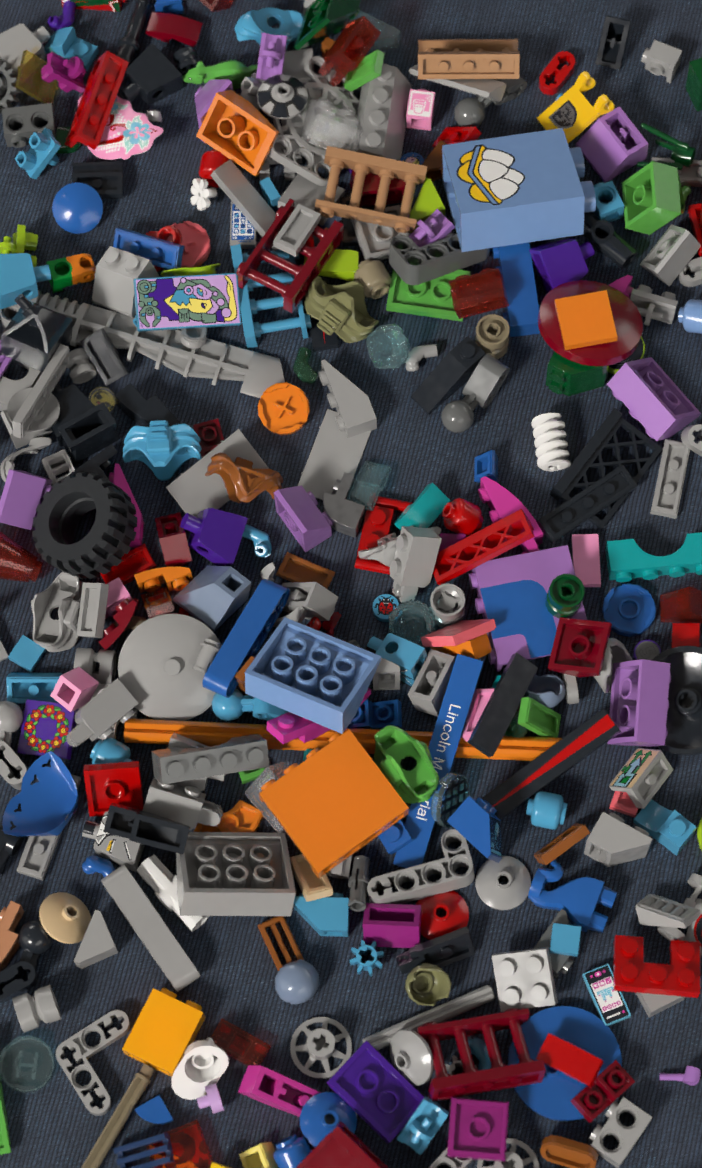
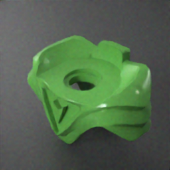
M387 725L377 732L374 737L376 745L374 752L375 764L404 802L420 803L429 800L439 784V776L434 769L427 745L422 741L412 738L403 729ZM405 757H412L416 760L417 765L413 770L406 771L401 767V761Z

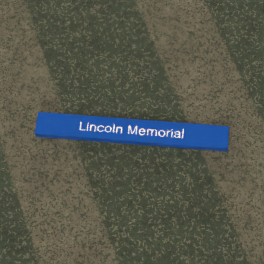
M461 654L456 656L428 747L434 769L439 776V784L429 800L411 803L405 825L414 841L396 852L393 865L409 868L423 864L484 661Z

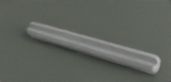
M485 985L363 1039V1043L367 1040L376 1050H380L390 1045L393 1036L398 1031L410 1029L417 1032L418 1027L425 1023L436 1022L439 1024L494 1000L493 990L489 985Z

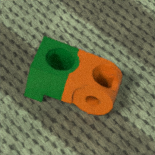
M78 254L46 262V265H49L51 275L49 283L53 293L63 291L64 287L86 283L95 279L96 267L90 254Z

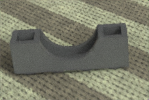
M259 734L234 737L226 743L211 747H173L152 751L154 778L162 785L269 767L267 740Z

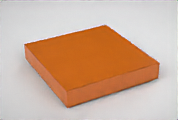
M607 290L555 299L554 304L565 350L617 341L618 337Z

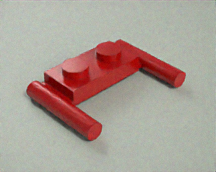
M370 495L358 551L377 547V540L390 533L394 510L404 511L408 505L413 503ZM357 551L356 569L390 575V567L383 565L377 560L360 559Z

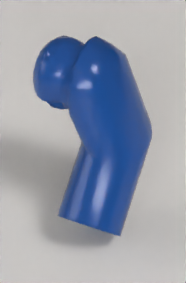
M95 855L87 857L86 861L82 864V869L86 874L97 872L106 877L115 870L110 860Z

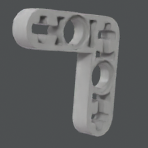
M113 1010L62 1042L56 1049L57 1061L88 1111L95 1116L105 1115L112 1106V1100L87 1059L128 1033L130 1020L121 1010ZM117 1017L118 1020L124 1019L121 1023L123 1028L121 1030H118L116 1027L110 1029L108 1033L111 1037L107 1039L104 1031L99 1026L104 1024L107 1029L113 1025V1018ZM90 1032H98L101 1035V1041L97 1046L90 1047L86 1044L85 1038ZM66 1048H69L70 1051L76 1050L73 1057L78 1064L82 1060L84 1064L74 1068L67 1058L62 1060V1057L65 1056L64 1050ZM81 1071L91 1073V1081L86 1086H80L76 1083V1076ZM96 1084L99 1085V1088H95L94 1091L98 1097L106 1098L103 1101L104 1107L101 1109L97 1106L91 1107L94 1100L90 1093L85 1097L83 1095L84 1092L92 1090Z

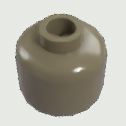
M364 260L358 265V269L354 274V280L364 286L365 297L377 299L389 292L392 279L381 261Z

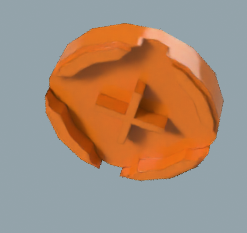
M287 382L276 383L268 387L259 399L258 416L263 425L272 433L279 435L293 434L300 430L308 420L310 414L309 401L304 391Z

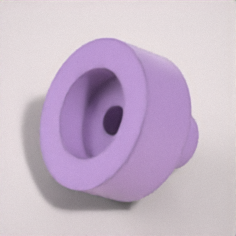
M216 1083L205 1086L207 1095L196 1098L199 1108L211 1106L213 1114L224 1111Z

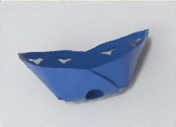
M52 751L43 754L33 762L22 779L21 792L9 801L2 821L5 834L13 836H57L62 832L77 810L79 795L76 783L61 758ZM51 759V767H42L43 764H47L48 760ZM36 774L39 782L31 785V782L34 780V775ZM21 803L22 812H14V810L18 809V804ZM10 821L13 822L16 828L10 830V827L12 826Z

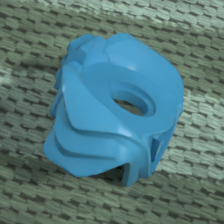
M277 8L251 10L240 17L234 29L239 41L255 40L259 45L262 33L287 36V48L291 41L297 40L304 15L294 10H281ZM279 23V28H272L274 24Z
M166 420L151 421L150 427L136 425L130 429L124 440L122 458L124 463L134 460L142 461L153 471L159 480L168 481L188 459H201V446L199 444L201 439L188 424L182 423L169 426Z

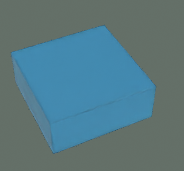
M267 177L260 181L261 193L267 204L275 212L279 209L277 205L281 196L270 178Z
M22 635L8 658L32 673L45 654L46 649Z
M553 923L549 953L578 957L581 926Z

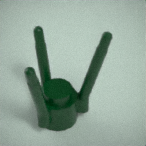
M641 123L642 128L670 142L667 143L659 139L655 140L657 145L672 150L671 160L675 162L658 163L676 167L680 171H682L683 166L691 167L695 158L696 148L690 147L689 144L681 142L646 123ZM638 162L637 166L645 167L650 162Z

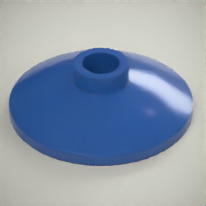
M322 1092L314 1095L305 1103L300 1114L302 1134L315 1147L340 1121L353 1133H355L357 1126L356 1112L337 1093ZM331 1114L335 1122L333 1124L326 1123L325 1115Z

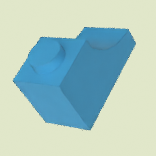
M652 799L633 820L636 825L647 831L650 836L676 856L693 837L697 828L676 810H668Z

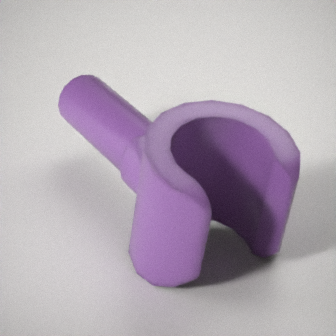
M687 1066L685 1074L660 1073V1080L682 1081L685 1084L695 1086L699 1083L701 1071L699 1068Z

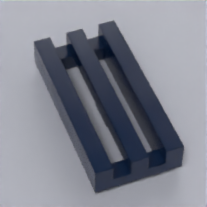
M168 1133L114 1148V1153L118 1155L116 1162L117 1165H120V1168H128L127 1163L162 1152L166 1153V1157L130 1168H154L175 1162ZM163 1141V1146L125 1156V1152Z

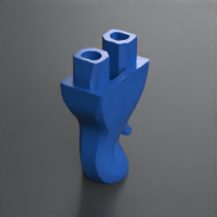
M553 860L550 863L553 869H537L528 893L529 899L536 906L558 911L563 909L566 911L569 922L573 926H581V931L587 932L589 929L603 933L608 916L595 912V908L598 903L612 909L617 892L605 887L604 881L591 877L577 878L554 890L546 891L544 888L546 883L556 882L562 878L563 868L556 860Z

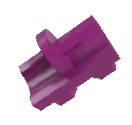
M51 52L47 55V64L41 68L42 80L48 83L57 80L61 90L68 93L74 89L82 93L86 87L83 82L86 69L83 68L84 62L77 56L68 60Z

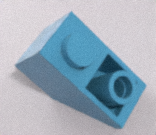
M302 893L299 896H295L294 909L320 936L348 937L349 898H344L343 894L333 893V896L306 902Z

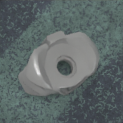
M61 572L47 589L35 594L31 600L33 641L48 652H60L71 649L78 640L79 636H76L82 593V583L79 577ZM59 607V619H51L52 610Z

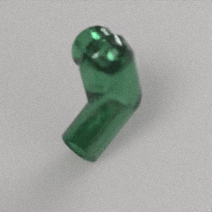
M300 347L293 370L302 382L312 384L317 380L318 374L308 364L311 350Z

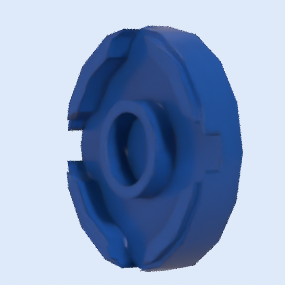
M631 583L622 584V586L611 589L604 598L602 608L604 621L612 624L611 630L618 635L628 637L640 635L647 631L654 622L656 605L649 591L640 585Z

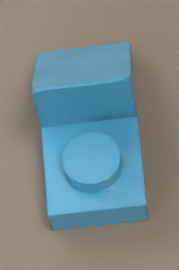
M74 27L62 28L54 32L44 47L46 53L54 52L68 60L74 56L81 58L84 62L83 68L86 71L99 53L98 46L76 37Z

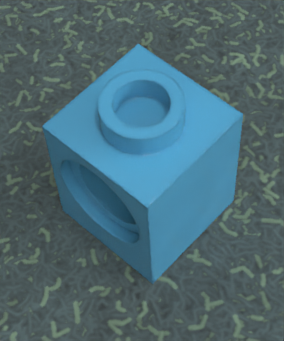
M613 181L595 184L593 187L596 198V210L593 213L601 220L608 222L623 218L624 204ZM600 200H608L610 202L602 203Z

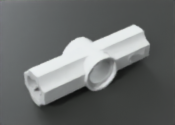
M155 855L148 857L141 863L137 872L155 891L154 894L170 912L173 911L191 932L201 927L210 916H180L177 875H173Z

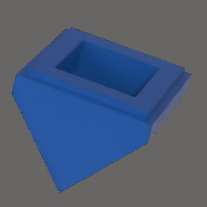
M494 450L475 457L474 482L480 483V478L486 476L498 483V457Z

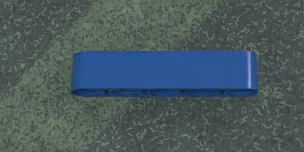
M263 579L206 671L202 682L204 688L226 698L233 694L238 686L235 675L251 656L255 657L288 601L290 595L288 588L267 579Z

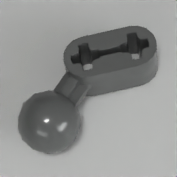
M520 75L519 79H494L507 84L502 101L497 102L478 95L475 98H464L455 107V121L461 127L480 126L485 119V108L492 102L496 105H501L519 97L526 89L527 82Z
M487 353L480 360L462 392L465 396L463 400L451 401L445 405L441 412V419L445 428L453 433H463L468 430L474 422L473 410L478 405L485 409L492 402L506 379L510 368Z

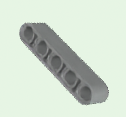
M123 864L101 879L102 884L176 992H179L199 978V972L126 866Z

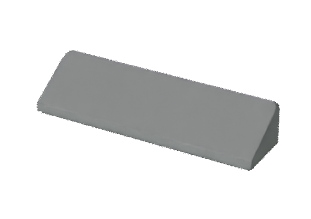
M418 64L409 69L410 74L417 77ZM425 79L497 102L502 101L507 86L506 83L494 79Z
M229 160L215 169L211 177L263 237L275 221L276 213L234 163ZM272 246V249H273L274 251H275V250H280V249H277V248H275V247Z

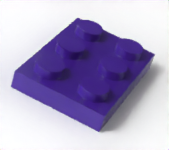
M367 1040L326 1082L387 1144L404 1128L424 1098Z

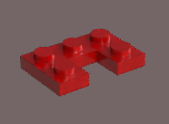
M615 935L614 991L699 997L700 942L671 940L669 965L643 962L644 937Z

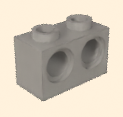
M624 1097L620 1103L616 1101L612 1103L605 1114L609 1119L604 1127L598 1124L589 1137L593 1141L591 1146L597 1151L598 1155L616 1168L621 1166L652 1119L650 1115ZM622 1113L631 1114L634 1118V1124L628 1127L623 1126L619 1121V1115ZM607 1136L614 1137L618 1141V1148L615 1150L606 1149L603 1145V1139Z

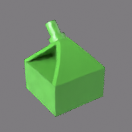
M652 161L622 182L625 228L651 235L684 213L686 197L691 193V189L686 185L681 187L676 167Z

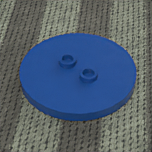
M571 1006L547 1008L528 1018L527 1022L521 1025L530 1059L537 1061L536 1057L548 1033L603 1060L604 1062L597 1076L615 1060L622 1066L620 1047L613 1032L607 1025L605 1026L600 1018L584 1009ZM513 1040L509 1049L508 1066L519 1063ZM544 1064L546 1071L541 1083L513 1087L520 1100L538 1115L556 1121L584 1119V1116L570 1101L587 1085L566 1076L563 1072Z

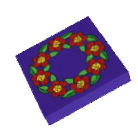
M26 699L17 753L42 756L52 751L61 759L70 760L72 746L66 742L65 738L76 727L75 713L79 708L70 712L60 703Z

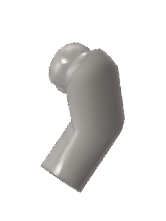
M436 344L412 348L404 357L406 370L417 371L419 369L418 363L422 358L438 356Z

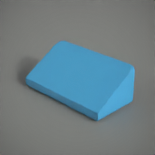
M9 673L6 677L7 701L26 703V699L59 703L50 695L62 673Z

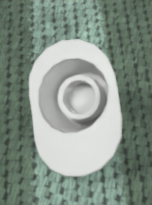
M210 1037L206 1040H198L191 1043L186 1048L183 1058L171 1078L174 1092L181 1098L189 1100L207 1095L205 1086L217 1083L228 1066L227 1054L214 1044L213 1039Z

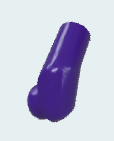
M65 1L62 15L59 17L54 15V18L51 16L48 19V26L52 31L56 32L73 24L76 4L72 1Z

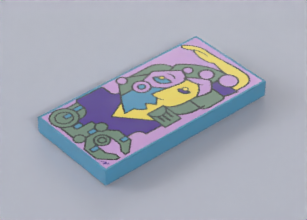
M236 273L138 278L133 280L138 332L241 325Z

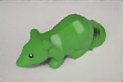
M227 60L215 65L204 66V63L199 61L196 67L190 69L182 77L184 82L197 85L206 84L210 79H228L232 82L233 90L241 88V83L245 77H249L254 72L257 73L258 65L246 67L240 61Z

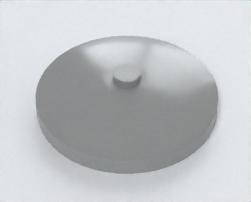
M163 614L144 621L130 633L119 655L118 675L121 683L138 702L135 706L137 710L156 720L185 721L202 714L212 705L211 702L215 692L202 686L205 674L193 669L202 648L201 642L204 643L207 638L220 643L209 627L190 616Z

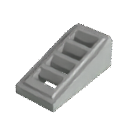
M648 894L635 907L640 925L687 928L701 915L699 909L654 894Z

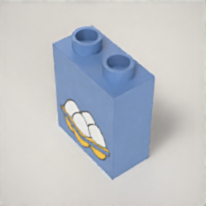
M563 128L442 145L443 185L462 252L584 234V213L596 210L595 191L591 180L580 182L579 178L585 175L583 153L580 147L569 148Z

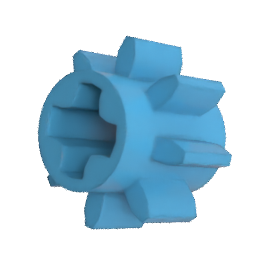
M361 940V947L359 949L351 948V952L356 955V958L350 960V965H358L357 974L360 975L364 970L368 971L370 976H373V969L375 967L382 969L383 966L377 958L383 957L384 952H376L375 941L370 946L365 945V942ZM368 953H371L373 961L367 960L365 964L362 963L361 955L366 956Z

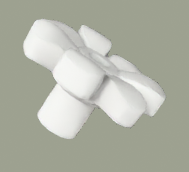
M195 178L192 181L193 186H191V193L194 195L190 198L192 205H197L200 211L206 210L211 204L209 198H215L217 190L214 187L207 188L208 182L206 179Z

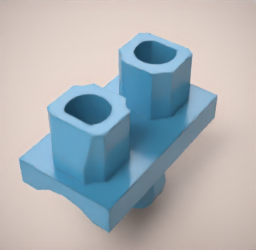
M47 128L42 133L34 132L29 138L31 148L28 152L20 151L15 157L19 167L26 170L29 177L35 180L47 164L55 166L59 162L56 152L61 145L53 137L52 131Z
M425 1096L397 1136V1140L409 1145L416 1153L421 1155L448 1117L449 1111Z

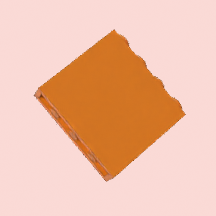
M350 729L343 734L339 732L334 734L328 740V745L322 749L317 747L306 755L307 759L299 765L294 763L283 772L284 776L277 781L275 779L269 780L261 787L262 791L259 793L261 802H264L312 866V871L318 879L409 813V807Z

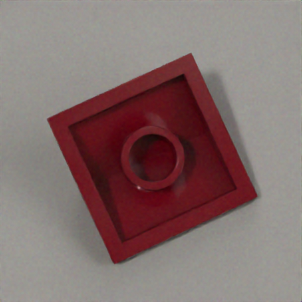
M560 617L548 669L576 677L600 676L612 624L610 622Z

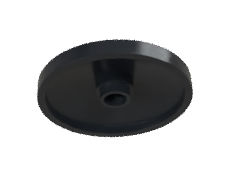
M696 646L674 647L652 659V661L670 663L671 673L668 692L669 709L666 720L667 737L665 745L657 747L677 755L702 754V648Z

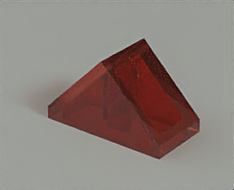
M689 586L660 595V622L702 623V591Z

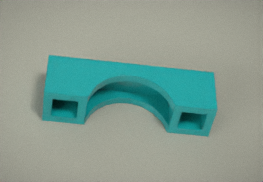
M702 532L687 534L681 548L667 556H654L644 552L634 539L607 541L605 552L609 580L628 582L632 578L641 577L644 580H653L662 575L681 577L685 573L694 572L697 575H702Z

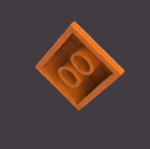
M226 90L216 93L196 137L217 151H220L254 176H258L279 131L252 103L234 91Z

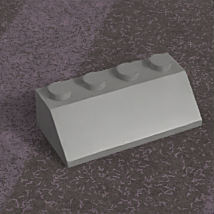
M383 63L381 75L362 85L351 151L400 161L406 129L409 93L412 85L397 67Z

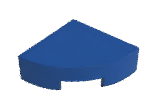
M160 1095L135 1108L137 1114L147 1122L164 1125L174 1121Z

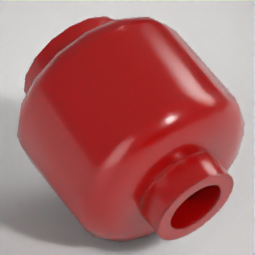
M216 149L203 153L199 167V177L206 179L209 187L219 188L220 186L211 177V174L230 159Z
M457 498L451 503H447L442 512L445 527L457 534H466V537L478 532L483 523L480 507L463 498Z

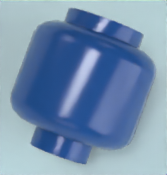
M296 1134L275 1145L277 1149L273 1153V1158L278 1168H295L312 1149L304 1137L297 1138Z

